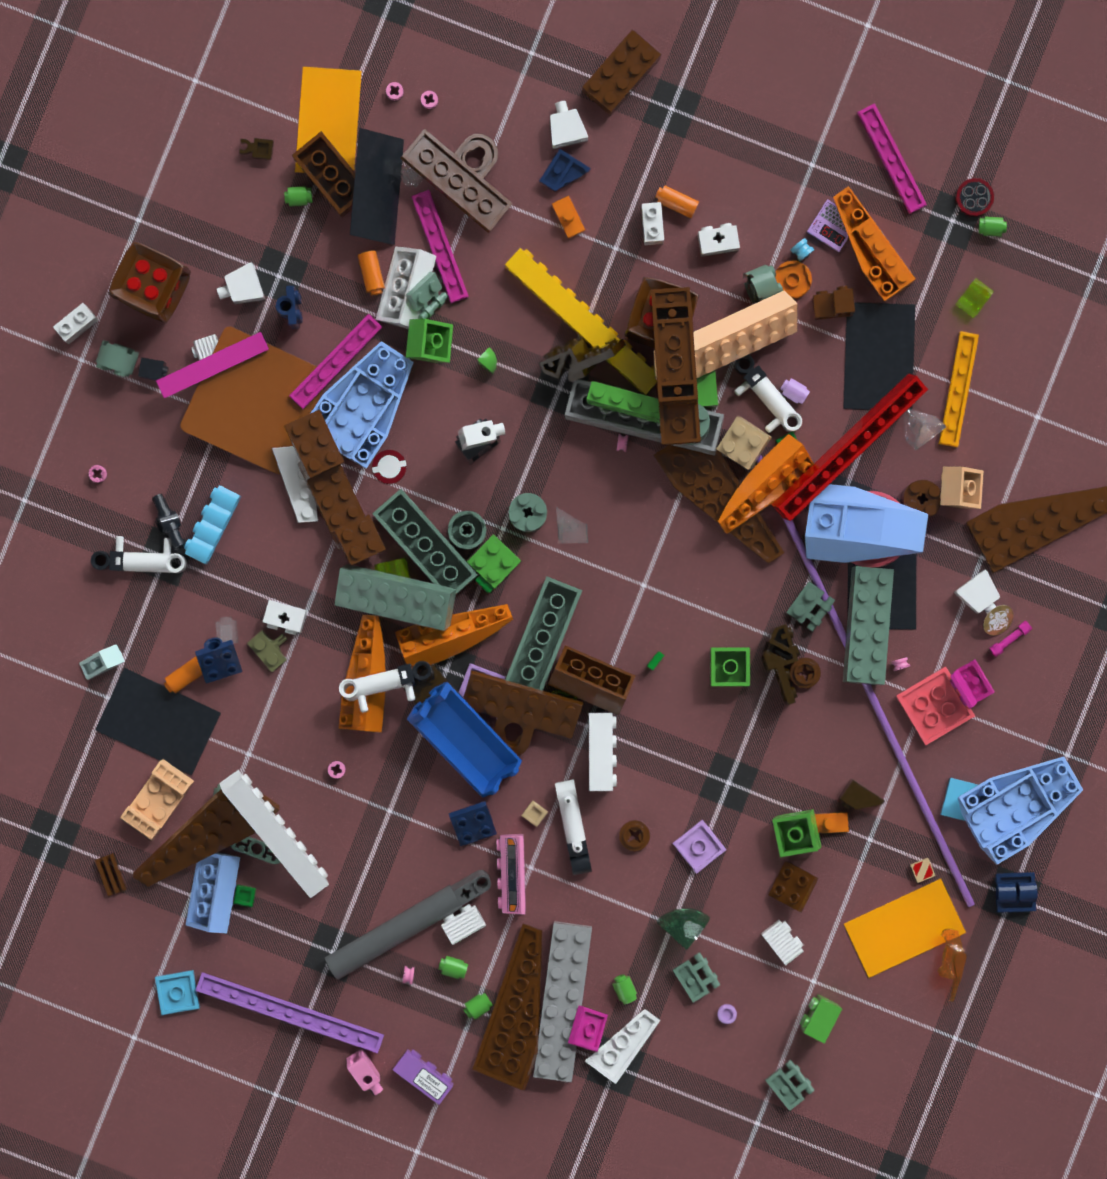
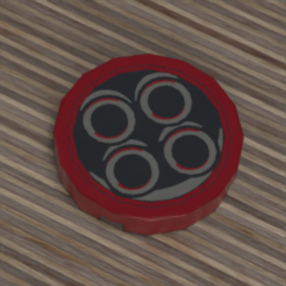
M980 178L966 180L959 186L956 192L955 200L957 207L968 216L977 217L984 215L994 203L992 187L988 182Z

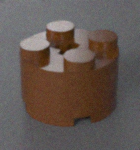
M917 480L903 490L901 504L927 513L928 517H931L941 506L940 488L931 481ZM921 495H923V498L925 499V502H923L922 504H920V501L917 500V497H920Z

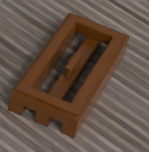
M114 853L95 860L108 896L127 889ZM110 858L114 866L116 875L118 877L119 883L121 885L120 888L117 887L115 878L108 862V859ZM102 861H103L104 864H105V867H106V870H107V872H108L110 881H111V883H112V886H113V889H114V890H112V891H111L109 882H108V880H107L106 874H105V872H104V869H103V866H102V863H101Z

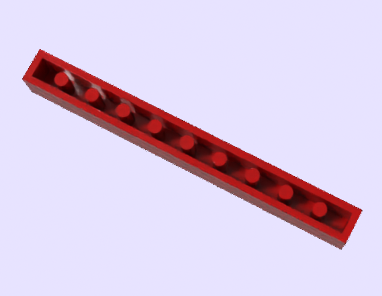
M906 375L771 504L783 519L791 521L928 391V388L918 376Z

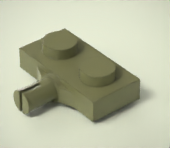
M262 630L247 644L268 669L274 672L287 660L279 647L287 638L282 633L277 639L272 640Z

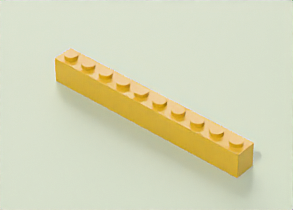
M520 248L505 264V268L581 338H584L591 347L597 345L602 347L613 338L616 341L619 340L617 337L618 333L612 327L607 328L603 324L604 320L598 314L593 315L589 311L590 307L584 301L579 302L575 299L576 294L571 289L562 287V281L557 276H550L547 273L548 268L541 262L537 264L533 260V254L527 249L523 251ZM624 340L626 346L614 357L606 359V361L643 395H647L657 384L655 367L653 365L649 367L645 363L646 359L639 352L635 354L631 350L632 346Z

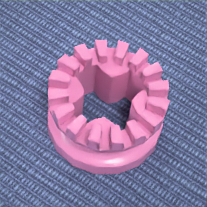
M392 82L387 86L386 94L389 99L398 101L403 97V88L399 83ZM391 88H399V94L397 96L395 94L391 95Z
M426 91L421 96V103L426 109H433L438 104V97L433 91ZM433 96L434 103L426 104L425 97Z
M621 434L618 435L617 451L622 449L626 452L627 445L625 444L628 442V435L624 437Z
M94 465L89 469L88 474L93 482L100 483L106 479L107 472L104 467ZM95 469L98 471L102 470L101 478L93 477L95 475V473L93 472Z
M905 657L892 661L891 664L894 665L893 671L909 667L910 664L907 663L908 658Z
M340 761L332 762L328 767V773L333 778H341L345 774V765ZM338 764L342 772L334 775V771L331 769Z
M405 966L404 984L406 982L413 983L415 967L409 969Z

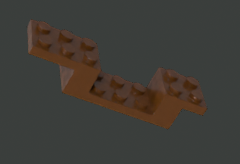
M690 287L651 290L661 443L662 445L701 443Z
M320 409L284 425L300 459L298 467L338 551L343 550L349 565L352 566L385 550L370 515L365 516L341 466L344 460Z

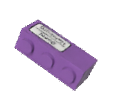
M407 1049L394 1066L393 1071L439 1105L453 1087L451 1082L453 1079L446 1073L440 1074L436 1071L437 1067L430 1061L426 1063L420 1059L422 1056L417 1051Z

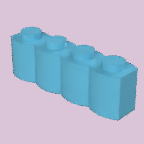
M220 485L218 488L213 489L210 498H212L211 503L205 505L201 513L203 515L201 522H197L192 532L195 534L192 540L188 539L184 546L186 555L206 565L241 499L240 495Z

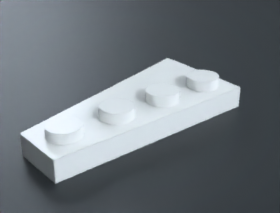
M294 447L272 448L298 523L318 521L316 502L298 467L300 459Z
M644 1009L609 1041L602 1045L598 1052L593 1053L587 1058L585 1062L617 1084L661 1020Z

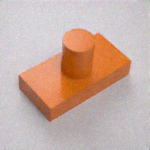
M569 196L552 203V207L568 239L585 231Z
M847 812L815 814L819 833L849 832Z

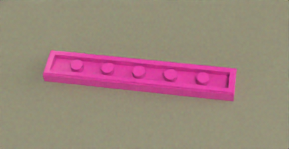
M875 103L858 111L857 114L908 213L911 214L925 207L927 204Z
M426 190L411 196L432 254L436 256L435 262L451 304L469 298L430 191Z
M367 314L289 397L299 407L304 409L382 326L370 314Z
M259 332L156 380V383L163 397L166 398L269 348L262 333Z

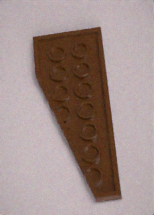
M668 445L654 454V458L672 486L718 523L726 505L740 486L738 479L720 451L716 448L714 456ZM759 512L729 532L767 563L785 553Z
M1107 486L999 504L967 521L966 524L992 573L1107 513Z
M220 789L133 872V878L149 887L256 832L226 797L222 789ZM263 794L264 797L262 799L264 802H270L274 808L273 813L276 814L280 810L279 805Z
M524 923L522 924L472 1070L520 1090L526 1089L538 1054L542 930Z

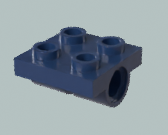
M286 286L287 296H282L277 300L276 309L284 319L288 320L289 326L292 329H300V324L303 323L302 312L298 309V305L301 304V293L294 286ZM291 305L289 311H283L284 306Z
M211 638L204 643V649L195 651L206 684L243 672L232 640L222 642L220 638Z
M485 801L449 813L460 846L497 834Z
M1035 872L995 873L997 912L1036 911L1038 892Z

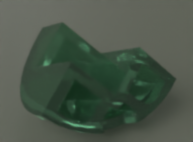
M692 908L674 909L663 914L656 922L687 950L703 931L710 917Z

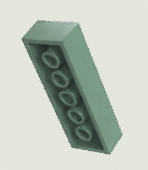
M402 489L398 490L372 513L434 584L454 588L457 595L478 576Z
M346 564L340 568L334 605L444 631L451 625L456 589Z
M852 567L843 682L885 685L894 569Z
M546 576L505 680L543 691L582 590Z

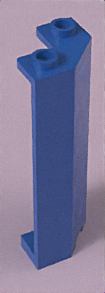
M448 682L434 687L429 692L431 696L424 703L419 701L413 707L407 720L482 798L496 794L502 779L509 776L513 777L518 773L522 760Z

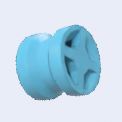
M804 238L790 250L798 256L797 259L801 262L814 251V248L810 247L807 244L806 238Z

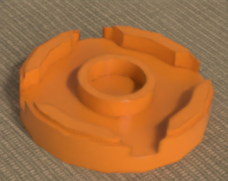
M796 260L787 261L776 270L775 278L777 283L782 285L783 291L792 299L800 298L810 289L812 275L805 264Z

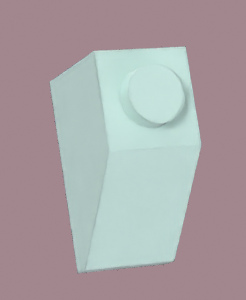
M116 644L93 654L79 664L86 679L89 680L125 661Z

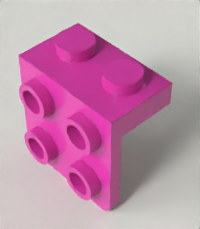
M976 659L959 667L950 675L951 685L955 690L958 689L961 694V702L964 706H968L969 709L974 707L980 700L995 692Z

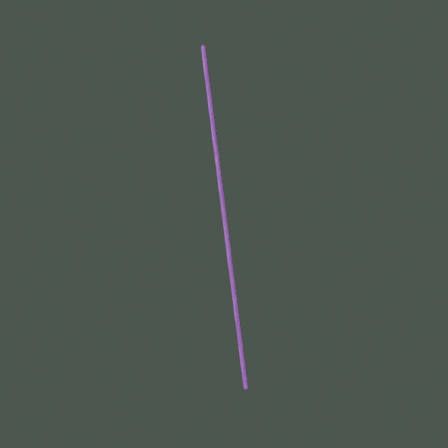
M762 455L758 458L757 464L763 459ZM784 519L814 585L825 592L821 599L826 601L829 596L812 560L806 558V548L793 521ZM832 605V609L828 614L845 648L846 632ZM862 684L967 906L971 907L975 903L871 685Z

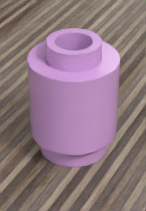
M792 378L790 381L785 380L780 388L783 391V396L795 403L799 402L803 404L810 392L806 389V386Z

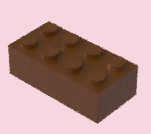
M632 29L583 85L582 92L607 114L612 116L661 59V53Z
M321 131L292 154V157L339 216L343 218L352 210L355 172Z
M565 645L548 685L619 715L635 675Z

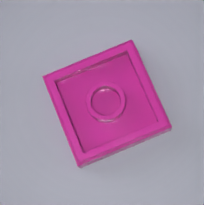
M578 1005L568 1043L598 1052L608 1015Z

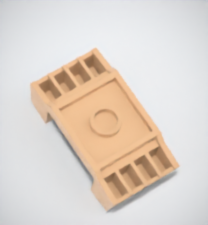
M162 759L152 771L151 777L137 797L126 808L120 818L153 841L184 798L194 780Z

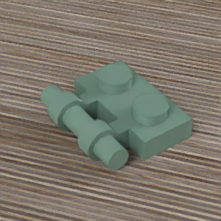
M429 272L406 294L413 310H421L422 313L418 316L419 319L430 318L437 308L445 304V300L448 298L445 292H442L440 295L438 294L442 286L435 272ZM431 299L432 303L428 306L427 302Z
M809 581L787 613L800 623H803L808 618L811 622L807 628L814 631L822 623L821 620L825 614L831 611V606L835 599L829 596L826 601H823L821 597L825 592ZM818 604L821 608L816 615H813L811 611Z
M700 952L694 955L697 963L693 966L688 959L672 969L693 1003L710 993L706 988V985L711 983L714 989L721 985L717 980L718 976L716 973H713L708 966V960L706 957L703 958ZM700 968L706 975V978L701 980L696 972Z
M791 1059L785 1063L789 1069L786 1073L779 1068L765 1079L789 1111L804 1100L800 1092L805 1089L808 1094H811L815 1090L811 1086V1081L803 1076L800 1072V1067L797 1064L795 1065ZM793 1076L800 1083L797 1087L789 1080Z

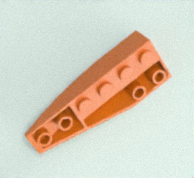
M848 186L836 194L833 200L861 270L885 302L911 285L916 278Z
M788 434L752 469L737 488L718 520L726 534L772 504L814 464L802 443Z
M508 604L452 614L451 625L444 631L415 624L396 631L395 634L406 664L411 663L414 666L419 661H425L431 665L478 644L511 622L513 617Z
M362 615L345 679L353 680L386 672L379 616ZM349 686L346 689V694L354 692V686ZM385 692L365 696L368 711L365 713L360 711L358 699L348 701L342 696L339 729L382 732Z

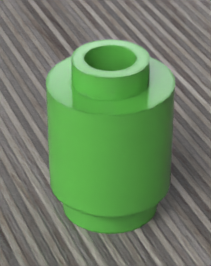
M288 187V191L284 192L285 203H289L290 207L312 203L311 187Z
M980 218L979 234L1002 237V233H1006L1007 222H1004L1003 218Z
M446 956L445 959L441 958L438 969L441 970L442 975L464 979L468 964L464 963L463 960Z
M622 974L614 978L615 981L612 985L619 1001H622L623 1005L637 999V992L630 976Z
M483 993L466 1002V1008L463 1010L469 1019L473 1017L476 1020L488 1012L493 1004L487 995Z

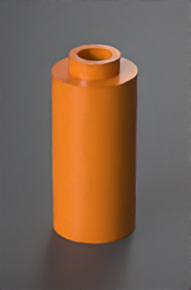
M666 185L664 188L659 187L655 196L658 199L657 202H661V205L691 219L699 204L698 200Z
M376 251L358 254L366 292L371 293V296L381 294L382 290L385 289Z
M195 656L165 677L166 682L164 685L170 693L172 691L174 693L179 692L203 675L197 657Z

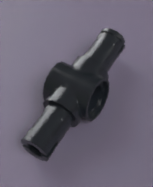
M163 494L155 495L152 497V501L158 512L156 522L160 532H165L169 536L174 550L183 548L185 543L179 532L181 522L177 512L168 508Z

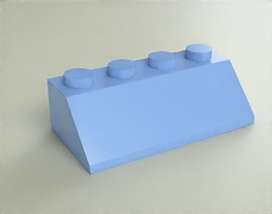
M217 852L196 863L186 919L187 926L206 932L227 933L240 857Z

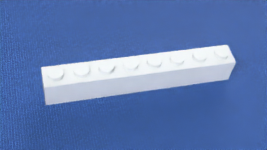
M237 770L219 783L226 797L310 898L329 885L326 879L328 877L323 867L318 868L316 865L318 862L312 854L308 855L305 852L307 850L305 845L301 841L297 842L295 840L296 835L290 827L286 829L283 818L279 814L275 815L273 813L274 808L270 802H264L262 799L264 797L257 787L254 789L251 786L252 781L247 774L242 775Z

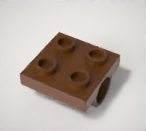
M785 861L768 895L802 913L819 878Z

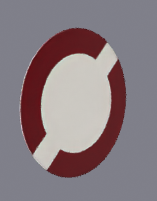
M395 450L381 451L376 455L372 463L375 477L386 484L400 481L405 475L407 468L404 457Z

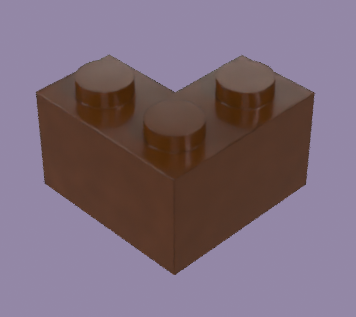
M848 286L836 287L833 293L818 291L812 297L815 320L849 317L855 313L853 288L848 289Z

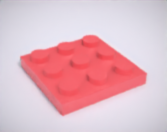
M946 666L896 695L924 745L933 742L975 717L973 711L961 702V694L958 689L955 690L951 685V674Z

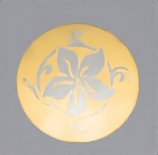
M1006 605L993 608L984 620L985 632L995 636L1006 631L1013 621L1012 609Z

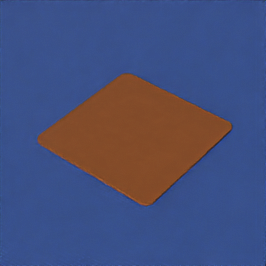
M226 327L222 331L212 354L251 335L234 327ZM266 343L269 348L268 350L199 382L181 421V429L190 435L273 473L281 474L272 448L293 446L284 425L310 414L316 406L323 389L304 409L299 407L289 395L317 366Z

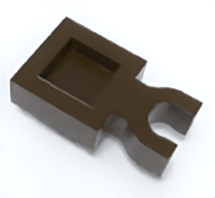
M254 138V143H251L246 139H241V144H247L248 147L246 150L239 149V154L247 155L252 153V158L272 160L274 140Z

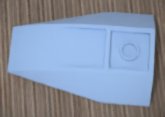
M382 341L329 388L311 412L313 413L320 409L340 454L366 469L388 437L414 363Z
M829 484L810 502L805 533L806 558L848 563L923 553L928 514L856 487Z
M1060 757L989 778L960 795L958 801L961 814L980 848L997 865L1029 846L1083 791V788L1065 757Z

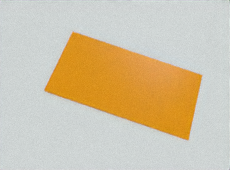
M303 67L297 150L322 131L354 170L362 71ZM296 163L295 172L304 173L303 170Z
M941 879L844 923L869 978L966 933Z

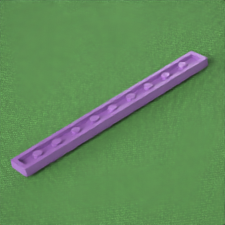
M203 972L195 990L196 992L376 1054L379 1052L384 1037L383 1034Z

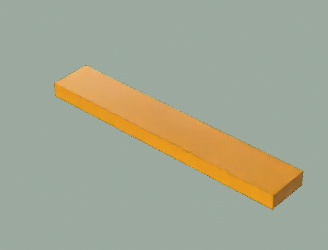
M959 332L938 443L940 445L956 448L959 445L978 344V334Z

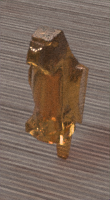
M948 928L941 933V936H944L946 946L942 956L943 965L938 968L937 972L943 978L954 979L950 1001L954 1002L967 956L964 952L959 932L956 929Z

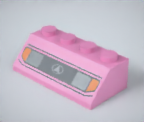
M524 834L500 835V839H497V851H501V858H497V870H501V878H498V889H502V897H498V909H502V913L525 914Z

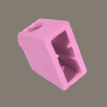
M361 1048L346 1058L347 1069L363 1091L369 1089L375 1096L383 1090L379 1084L380 1074L364 1049Z

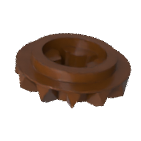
M805 657L793 663L790 675L793 683L798 687L810 688L819 681L821 670L815 660ZM803 664H805L807 670L813 671V673L807 675V681L803 675H797V673L803 671Z
M631 820L620 829L619 839L626 849L639 851L647 846L650 840V832L648 827L641 821ZM629 829L634 832L641 830L638 835L641 842L635 839L628 842L631 837Z

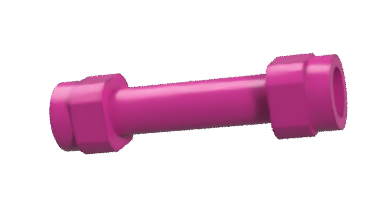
M1026 620L1017 626L1018 629L1000 643L996 642L989 648L995 657L1003 653V649L1021 635H1026L1032 630V627Z

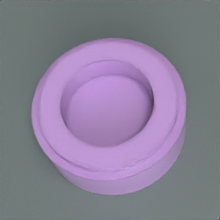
M724 1004L719 1007L717 1016L722 1023L731 1024L735 1021L737 1012L732 1005Z

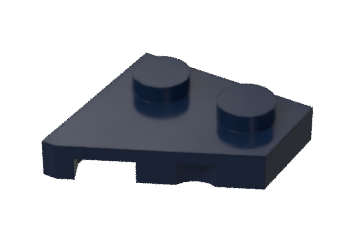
M559 149L539 182L556 192L587 174L591 168Z

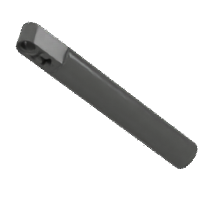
M478 870L452 886H446L325 957V960L332 974L337 980L343 978L459 910L465 903L489 890L491 881L488 873L484 870ZM480 878L486 879L483 884H477V880ZM465 888V890H467L468 892L464 893L462 889Z

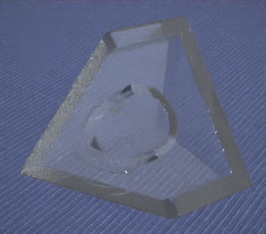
M910 408L904 412L905 440L915 450L946 428L945 424L936 416Z
M556 507L558 544L588 543L587 524L582 523Z

